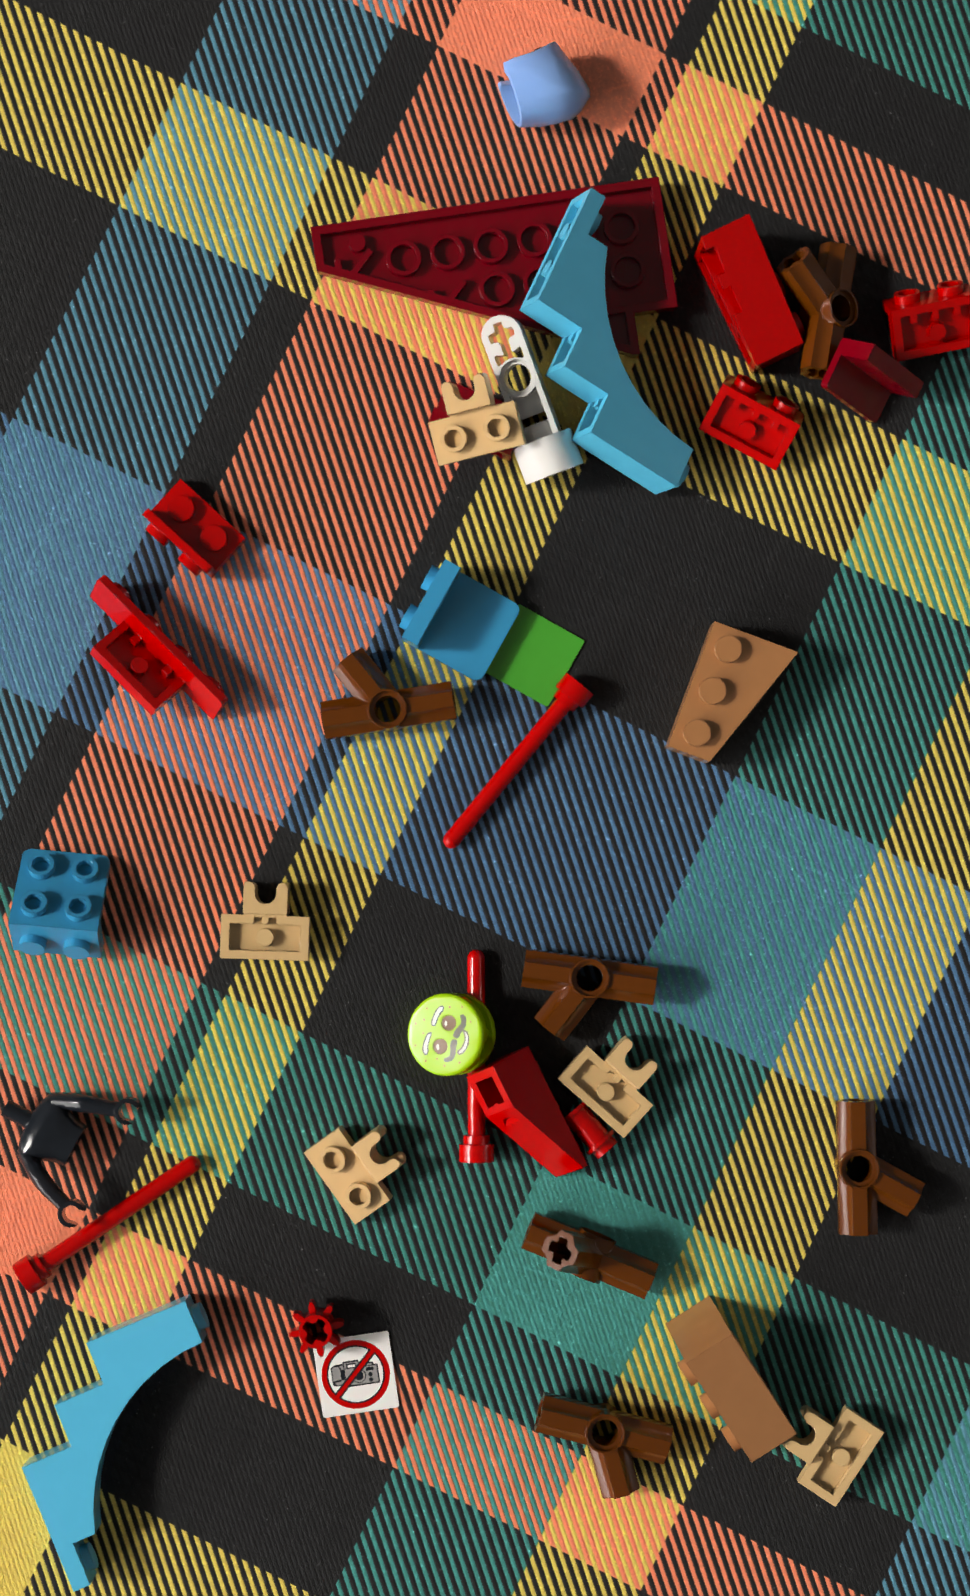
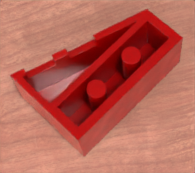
M750 214L702 236L694 259L751 373L753 374L798 352L804 343L802 337L806 335L804 326L795 311L791 313L785 299L786 292L782 281L777 273L773 271Z

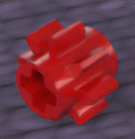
M310 1299L309 1310L305 1314L295 1309L292 1316L301 1324L290 1330L289 1337H300L303 1342L300 1353H304L308 1347L317 1348L318 1355L323 1357L325 1345L328 1342L339 1346L341 1339L337 1334L333 1333V1330L342 1327L345 1321L343 1318H333L331 1312L334 1303L330 1302L324 1309L317 1307L315 1300ZM318 1319L325 1322L323 1329L325 1333L318 1332L316 1336L308 1333L311 1326L308 1322L314 1324Z

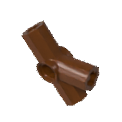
M830 241L820 244L818 260H816L808 247L797 249L790 256L784 258L776 268L779 272L778 274L800 304L799 317L806 330L800 374L809 379L823 380L842 337L844 338L845 328L852 326L858 317V303L851 292L857 248L847 243Z
M363 647L348 655L332 670L353 697L320 702L322 725L326 740L382 731L395 732L407 727L457 720V709L451 681L397 690ZM388 699L398 701L400 704L399 716L391 722L381 721L378 717L380 704Z
M527 948L521 987L554 991L534 1018L553 1035L565 1041L597 998L653 1005L658 966L601 959L593 955L579 956ZM586 965L596 966L603 975L602 982L594 988L583 987L577 979V973L581 967Z
M860 1098L836 1100L837 1155L834 1161V1168L837 1174L838 1234L849 1236L878 1234L877 1201L907 1217L920 1199L925 1183L876 1156L875 1100ZM855 1156H864L867 1161L865 1173L857 1178L848 1177L846 1173L848 1161Z
M536 1211L521 1245L522 1249L546 1258V1265L559 1272L571 1273L596 1284L602 1281L642 1299H645L650 1290L659 1265L657 1261L616 1245L615 1240L586 1227H579L577 1229Z
M544 1392L537 1410L534 1430L538 1433L588 1445L602 1498L617 1499L628 1496L635 1490L640 1489L632 1457L664 1465L672 1443L673 1425L618 1411L608 1403L591 1404ZM601 1420H610L615 1424L614 1430L606 1436H598L592 1432V1429Z

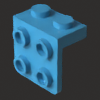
M445 559L440 568L432 565L420 587L427 592L420 605L417 607L411 603L399 624V627L405 630L402 640L466 677L478 681L486 674L519 614V606L512 600L461 573V567Z
M27 849L24 851L8 922L13 950L22 951L29 955H41L43 953L62 954L72 959L101 958L104 945L101 916L110 872L109 858L104 855L41 849Z

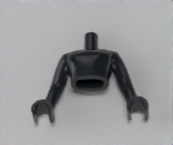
M52 1092L41 1101L33 1112L11 1100L5 1105L1 1116L24 1128L19 1141L17 1156L34 1186L58 1209V1219L63 1226L70 1228L78 1225L75 1221L67 1218L65 1214L67 1206L72 1205L82 1211L86 1210V1206L79 1199H70L60 1189L43 1166L42 1160L65 1166L74 1153L87 1125L77 1119L71 1111L113 1116L119 1123L129 1125L134 1122L122 1115L121 1108L124 1103H130L141 1109L142 1104L137 1098L126 1097L116 1102L76 1093Z

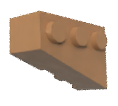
M714 621L708 630L665 749L705 764L710 762L798 652Z

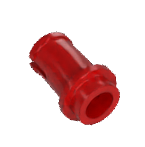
M584 1102L580 1103L565 1117L568 1126L589 1149L586 1152L588 1156L593 1153L599 1159L617 1143L616 1139L612 1136L615 1133L614 1130L608 1131L587 1108Z

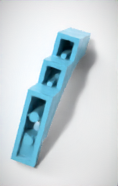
M590 188L571 200L519 311L562 338L545 376L588 403L572 437V441L656 495L677 488L684 482L689 473L690 466L687 463L693 448L676 437L655 416L632 384L621 362L613 340L605 296V266L608 247L591 236L602 220V215L599 214V211L606 197Z
M190 1294L91 1336L86 1344L101 1380L61 1396L54 1405L69 1441L30 1457L22 1467L73 1592L89 1586L97 1573L95 1569L99 1567L98 1558L90 1542L84 1544L83 1539L94 1535L101 1525L100 1487L103 1463L112 1431L122 1410L141 1385L159 1368L182 1352L202 1343L207 1335L205 1328H208L210 1324L205 1309L200 1302L194 1304Z

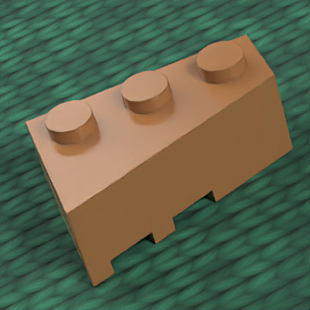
M710 1295L665 1324L684 1358L677 1363L680 1370L691 1386L699 1382L705 1393L701 1394L699 1398L712 1419L721 1415L727 1424L721 1428V1431L734 1452L742 1448L752 1463L797 1434L756 1367L741 1347L733 1331L730 1330Z

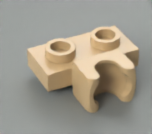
M479 373L474 376V394L467 400L461 397L456 384L442 383L441 391L447 415L450 416L428 422L439 466L527 444L517 401L512 400L495 405L490 379L486 373Z
M245 881L243 889V914H221L220 958L309 961L311 917L289 916L290 883L278 884L275 899L267 904L258 897L257 884Z
M626 1035L616 1043L604 1059L586 1045L557 1077L558 1080L623 1138L626 1137L653 1106L637 1089L639 1090L659 1066L652 1059H646L636 1068L627 1066L625 1057L633 1044Z
M341 1125L304 1152L354 1224H357L392 1199L393 1195L382 1179L397 1170L406 1161V1155L401 1151L389 1157H384L378 1153L376 1144L387 1132L384 1125H378L356 1142L353 1141L343 1125Z
M803 1405L800 1413L805 1422L812 1426L810 1434L804 1438L793 1436L783 1442L782 1445L788 1451L807 1462L797 1477L798 1483L836 1507L884 1434V1431L846 1405L843 1406L833 1423L808 1405Z

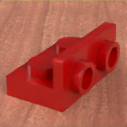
M944 281L937 284V289L920 292L919 289H903L893 294L894 298L882 300L883 310L888 314L893 358L897 362L970 347V286L966 283L963 284V281Z
M728 374L698 429L776 470L799 430L805 415L798 411L800 407L791 399L781 395H776L773 398L760 391V384L750 377L742 374L734 377Z
M182 479L170 489L152 510L147 508L142 514L150 522L145 530L164 547L170 541L183 552L177 559L195 576L204 571L212 578L247 540Z

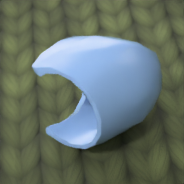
M556 41L544 47H539L531 53L512 58L503 64L504 72L509 80L498 82V88L511 119L519 128L544 127L572 120L581 112L590 98L589 87L578 69Z

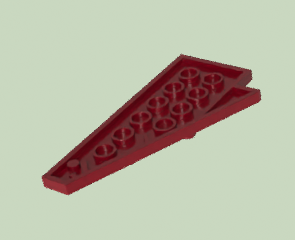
M659 177L310 227L316 269L319 275L485 319H490L497 315H506L518 320L526 330L562 339L519 310L571 200L588 189L593 188L606 197L599 211V214L602 215V220L591 236L608 247L605 266V296L608 319L618 353L632 358L640 356L635 316L675 311L678 308Z

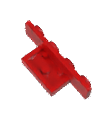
M106 575L100 577L96 581L90 597L118 626L94 645L90 654L151 716L181 690L211 719L218 716L228 701L220 683L213 677L206 676L193 663L189 652L184 647L178 644L175 645L162 632L158 621L150 614L143 613L131 601L129 593L122 585L112 582Z

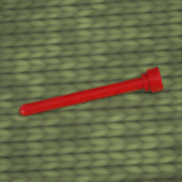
M566 673L557 683L556 687L558 690L553 695L556 700L443 837V843L447 848L454 849L459 846L569 710L574 712L578 706L583 708L592 698L593 694L571 675Z
M475 949L470 951L467 956V994L477 998L485 1005V956L482 951ZM485 1063L477 1070L483 1068L485 1066ZM468 1082V1135H463V1143L459 1144V1162L491 1163L494 1162V1144L490 1143V1135H485V1114Z
M193 1155L186 1157L42 1256L39 1253L32 1257L27 1254L14 1263L12 1267L21 1284L30 1294L45 1286L47 1278L52 1276L51 1270L196 1173L201 1167L200 1159Z

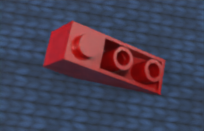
M529 1046L504 1055L466 1077L485 1116L555 1177L582 1169L588 1165Z

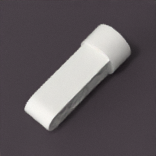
M497 315L490 318L483 326L482 342L504 401H517L527 444L513 449L525 484H531L583 464L579 448L572 441L573 432L571 428L562 430L523 325L515 318L506 315ZM501 324L506 329L514 330L515 335L509 338L512 352L518 353L522 350L524 354L523 357L510 358L503 364L500 362V357H507V350L503 344L494 343L493 337L499 334L498 326ZM517 365L525 366L531 375L530 384L522 391L514 390L508 382L509 372ZM545 412L547 420L525 428L522 420Z

